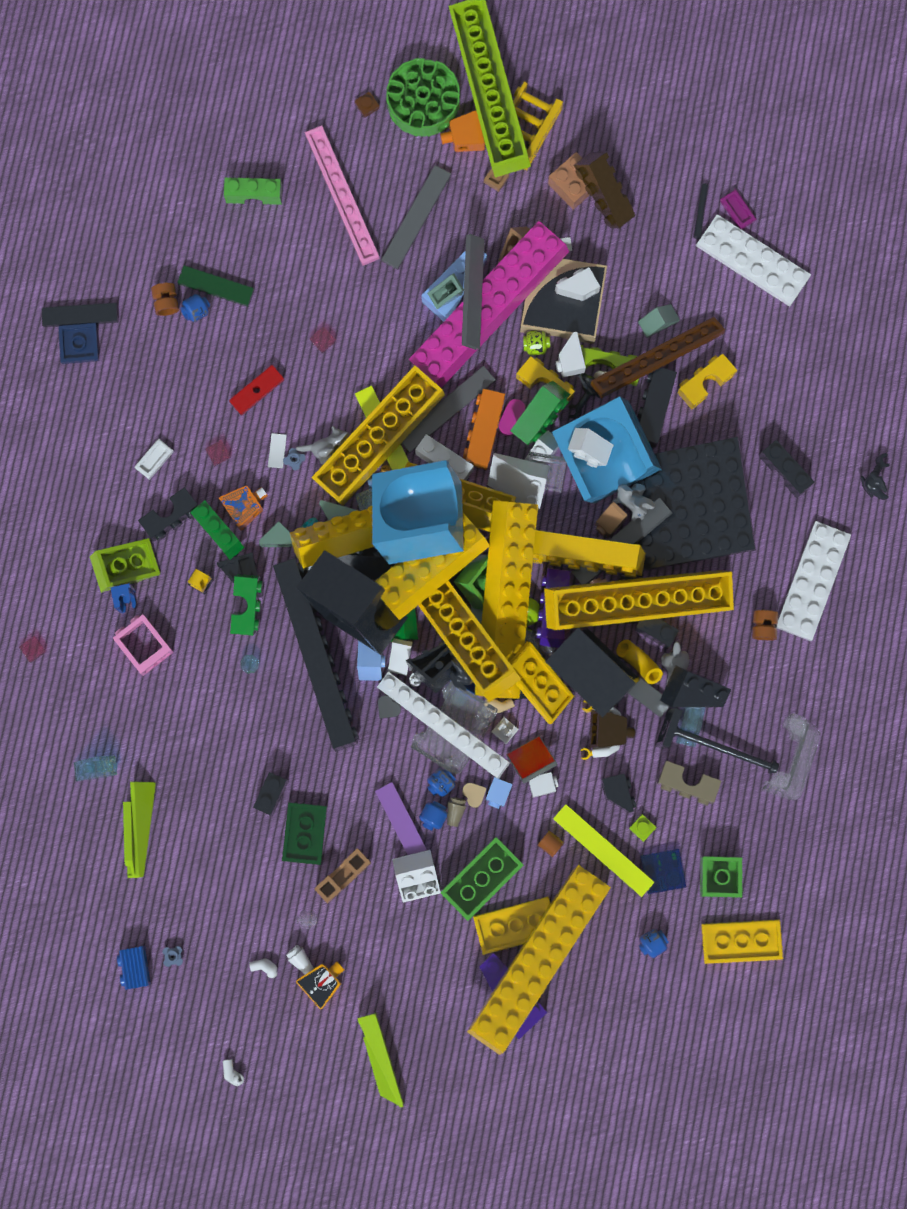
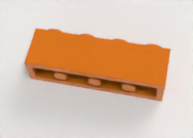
M483 389L482 394L477 396L476 405H479L478 411L473 413L471 423L475 424L473 430L469 429L467 441H470L469 448L465 447L463 459H466L476 468L488 469L505 400L504 393Z

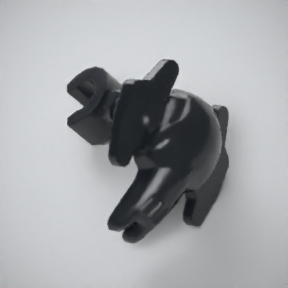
M586 373L577 374L583 384L585 393L576 405L572 404L569 406L571 410L576 409L575 414L569 416L573 420L581 417V409L590 396L596 395L600 398L591 386V381L595 378Z
M886 453L876 457V466L870 475H867L866 479L864 476L860 477L862 487L871 498L873 496L881 500L889 498L885 494L887 492L885 482L879 476L882 469L890 466L889 463L885 464L883 462V458L888 456Z
M455 657V661L451 660V663L457 672L456 675L451 672L450 678L455 688L466 691L467 689L464 685H470L473 681Z

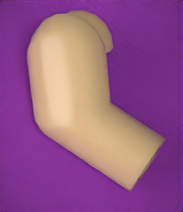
M511 698L503 702L494 699L489 703L487 699L485 700L488 709L497 713H502L515 707Z

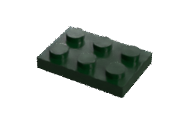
M288 803L282 861L321 865L327 806Z

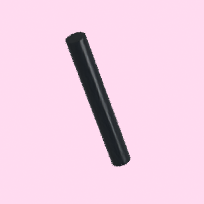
M701 184L693 236L695 239L701 238L708 184Z

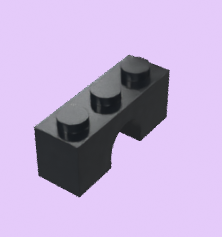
M777 440L760 454L759 458L771 471L774 469L783 477L784 485L796 498L800 497L814 484V480Z
M185 487L169 498L174 505V511L169 517H160L153 509L138 520L154 542L164 539L167 536V532L171 529L176 530L185 519L193 518L190 512L198 504Z

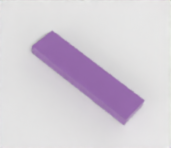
M391 782L376 790L375 792L407 855L427 851L393 783Z

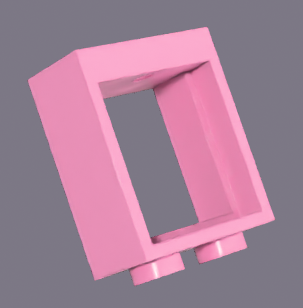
M142 614L131 619V624L126 628L121 627L118 629L113 639L139 673L144 676L174 652L147 617ZM144 623L162 645V648L139 664L121 640Z

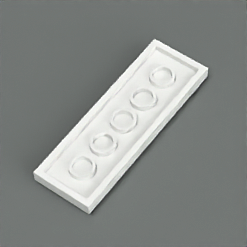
M718 214L696 245L789 307L811 276V274Z
M817 521L814 522L779 615L778 624L775 626L776 628L809 641L813 640L851 534Z

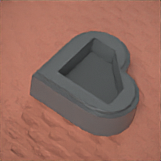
M384 695L379 698V719L394 718L400 715L401 707L398 703L393 702L391 697Z

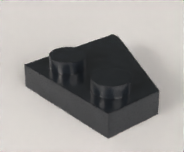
M252 552L234 557L231 560L227 559L217 562V566L233 583L234 577L237 574L259 576Z

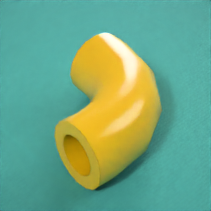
M627 639L619 643L616 649L617 655L628 662L648 684H655L660 681L663 675L662 670L642 649Z

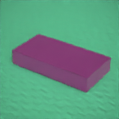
M736 189L720 199L725 210L741 230L756 221V217Z

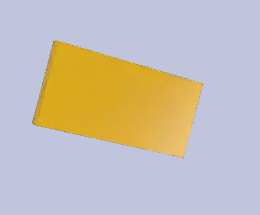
M526 642L509 662L521 678L515 684L548 724H552L573 699L574 695L555 671L545 662L546 660L531 642Z
M549 896L473 916L483 955L525 944L550 906Z
M780 920L701 924L704 964L783 959Z

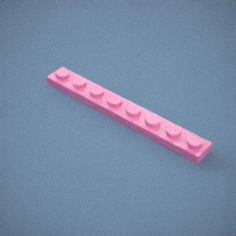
M319 126L305 132V136L362 266L380 259L323 127Z

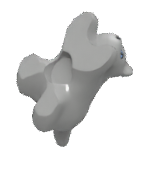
M332 426L333 432L330 436L319 439L313 444L297 446L296 450L301 452L312 451L314 456L323 465L344 443L349 433Z
M623 484L619 485L617 498L613 500L616 504L619 503L631 509L632 520L637 518L643 520L647 514V509H654L655 507L652 500L643 497L645 487L641 484H634L632 488Z
M677 641L674 643L673 652L664 653L661 657V664L668 671L667 683L675 665L687 670L690 663L689 654L686 651H681L680 644Z

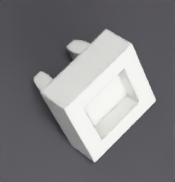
M503 717L492 730V733L507 744L519 729Z

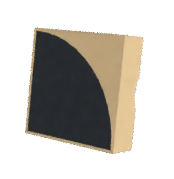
M562 259L525 299L520 332L544 331L546 337L558 336L569 340L573 332H577L579 342L594 344L607 266ZM581 268L584 270L590 268L600 285L599 293L584 301L559 295L555 291L557 282L560 279L574 276V273Z

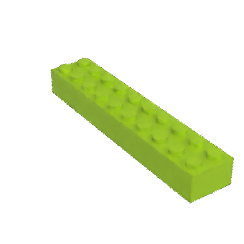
M466 0L450 5V14L494 176L499 177L531 167L486 0Z

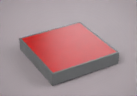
M540 735L506 754L523 784L558 765Z

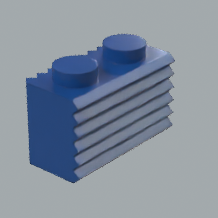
M145 946L119 950L120 955H117V963L119 967L122 966L123 974L120 975L121 986H125V990L151 985Z

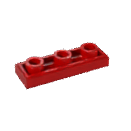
M271 365L233 396L229 402L242 416L285 379ZM260 389V392L254 393V390Z

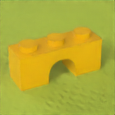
M721 354L719 357L715 355L708 361V366L705 368L700 367L693 373V378L690 380L687 378L680 383L678 394L691 410L708 396V392L703 387L705 380L712 379L721 387L734 377L738 371L724 354Z
M530 356L516 373V379L530 390L538 382L547 384L554 381L571 394L567 400L570 401L574 396V387L569 382L560 380L558 378L559 375L555 371L546 369L544 363L538 358L534 359Z

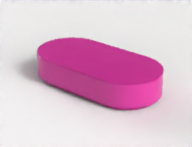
M511 400L501 417L499 430L505 436L513 435L510 430L525 411V405L521 400Z

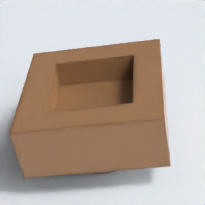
M491 168L484 179V183L500 192L508 180L509 174L495 177Z

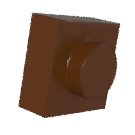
M370 91L354 100V104L364 118L380 109Z

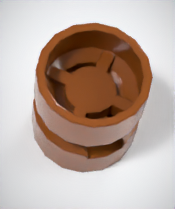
M160 283L151 287L152 298L155 300L154 309L156 315L168 316L179 312L178 300L175 298L177 296L175 284Z
M768 610L754 611L753 623L756 626L752 630V639L763 641L777 640L778 629L775 625L778 624V612Z

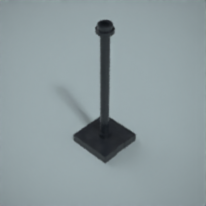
M677 708L667 710L655 747L661 749L670 748L673 737L679 736L768 769L767 772L769 774H776L779 768V763L776 760L769 762L679 729L678 723L682 710Z

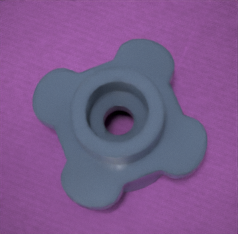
M291 448L288 456L284 457L283 463L296 471L300 469L306 457L304 454L298 453L295 448Z
M176 946L171 949L168 947L163 949V954L165 955L163 963L166 967L174 964L180 966L183 963L181 958L182 948Z

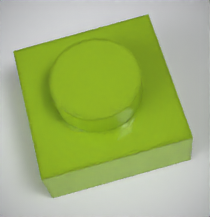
M642 814L629 830L644 842L657 827Z

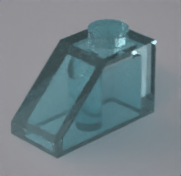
M684 707L679 729L699 736L705 707ZM677 736L676 743L691 747L696 746L695 742Z
M98 756L74 762L76 781L117 775L115 756Z

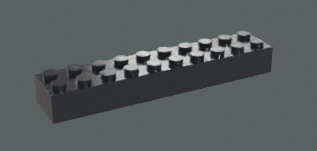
M295 558L275 564L273 568L332 748L337 752L355 746L359 736L355 726H351L350 722L353 721L352 714L349 708H345L344 703H347V699L343 689L339 690L338 685H341V681L337 671L333 672L332 667L335 666L331 653L327 654L326 649L329 648L325 635H321L320 631L323 630L319 616L315 617L314 614L317 610L296 588L303 579L302 577L305 576L304 569L300 562L297 563Z

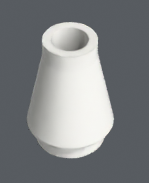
M297 945L286 954L288 961L304 975L313 970L314 967L311 965L303 947L300 948Z

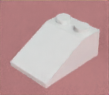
M494 453L487 485L497 491L515 496L517 503L537 504L538 509H540L550 466Z

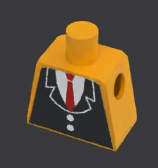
M338 961L330 968L322 963L299 978L296 983L321 1010L342 984L337 977L345 969Z

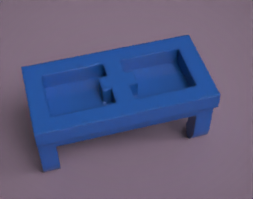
M130 583L110 587L114 608L121 614L126 613L125 604H129L130 601L132 602V607L136 608V589Z

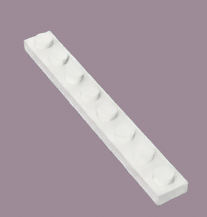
M390 672L385 675L377 688L499 779L510 764V762Z

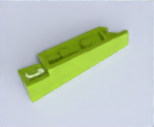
M130 782L131 802H123L125 866H127V878H140L144 876L156 787L154 782Z
M377 1013L357 1018L365 1035L363 1039L380 1096L401 1108L404 1107Z

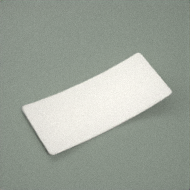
M271 434L268 467L283 468L286 435Z

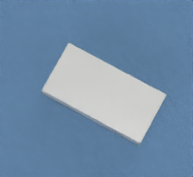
M158 439L134 468L150 480L174 451Z
M393 638L388 672L407 675L408 665L405 660L410 658L412 642Z

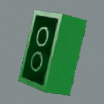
M554 381L543 385L510 431L527 445L532 442L536 443L547 432L546 428L558 418L557 413L569 403L567 399L571 394Z

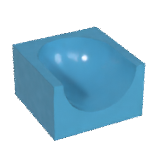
M618 397L552 432L584 501L595 504L618 492L619 485L630 486L662 470L630 402L622 397ZM575 428H588L614 445L606 466L591 467L587 465V461L574 457V453L568 450Z
M447 460L372 474L373 545L388 564L464 551L462 482Z

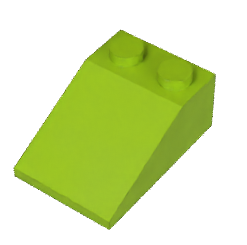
M149 538L97 550L90 556L101 593L110 591V587L129 583L133 584L160 575Z

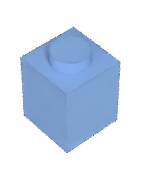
M494 777L486 800L489 801L488 805L497 809L500 806L504 807L512 784Z

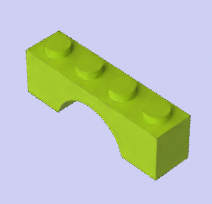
M580 345L586 367L585 370L594 364H603L613 370L638 357L635 355L622 356L616 351L607 353L603 352L600 348L592 347L588 349ZM638 380L630 383L629 385L637 386Z

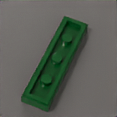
M183 266L177 282L179 285L249 307L255 291L252 287L188 266Z

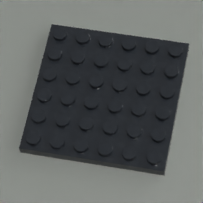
M738 437L655 454L662 470L634 484H641L645 487L643 497L653 502L660 498L671 510L672 514L638 542V545L646 553L644 571L756 550L740 440Z

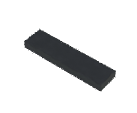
M117 303L42 307L43 327L89 323H118Z

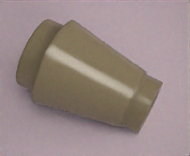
M451 797L450 801H448L447 825L459 826L467 807L465 805L466 800Z

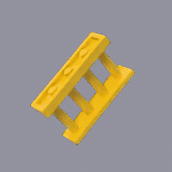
M524 82L521 87H517L513 102L517 116L537 126V129H539L536 135H530L521 130L523 139L529 142L528 144L530 145L527 153L530 164H532L561 113L563 102L556 99L554 104H548L526 92L527 83ZM524 99L545 110L546 114H548L545 120H540L517 108L521 100Z

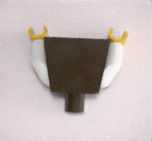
M591 706L588 709L582 708L586 713L591 712L589 748L593 749H581L580 751H588V756L581 759L587 760L591 756L594 758L610 756L619 750L620 745L626 744V738H634L635 728L627 726V718L621 716V713L615 707L603 718Z

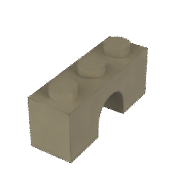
M669 761L664 762L657 784L661 785L660 789L668 792L672 790L678 791L679 796L690 799V796L697 798L698 803L706 806L709 803L713 804L715 802L721 780L703 774L696 786H689L682 778L685 767Z

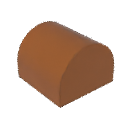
M549 830L537 846L553 858L564 844V841Z

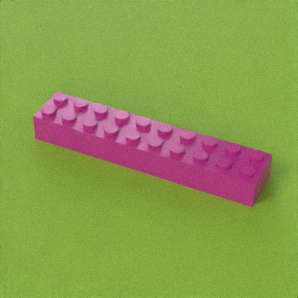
M540 221L529 230L483 279L480 347L569 253L566 244ZM463 302L409 358L414 366H417L440 388L478 350L462 345Z

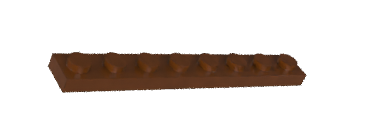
M712 317L591 381V386L601 398H604L724 334L725 329L715 317Z

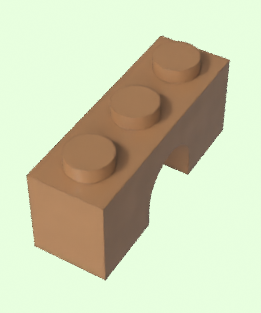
M357 848L314 890L326 903H330L371 862Z

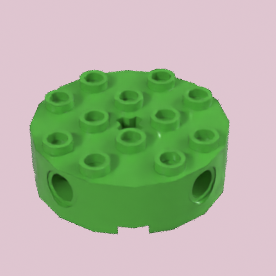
M416 58L403 63L392 73L386 91L387 109L392 121L402 131L414 136L438 134L449 126V121L455 119L459 111V84L454 73L445 64L438 61L425 60V58Z

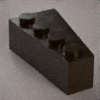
M590 152L574 164L576 175L584 182L586 192L593 197L595 207L603 214L606 225L610 228L619 229L636 215L628 197L621 192L623 188L621 182L613 175L616 172L613 165H609L607 162L609 158L608 153Z

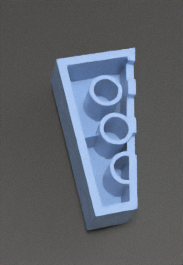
M465 252L421 295L422 303L443 322L463 302L464 291L460 297L439 309H436L427 293L452 274H455L464 289ZM485 253L483 260V268L487 263V255Z
M358 641L357 669L359 680L382 681V667H385L383 652L379 655Z

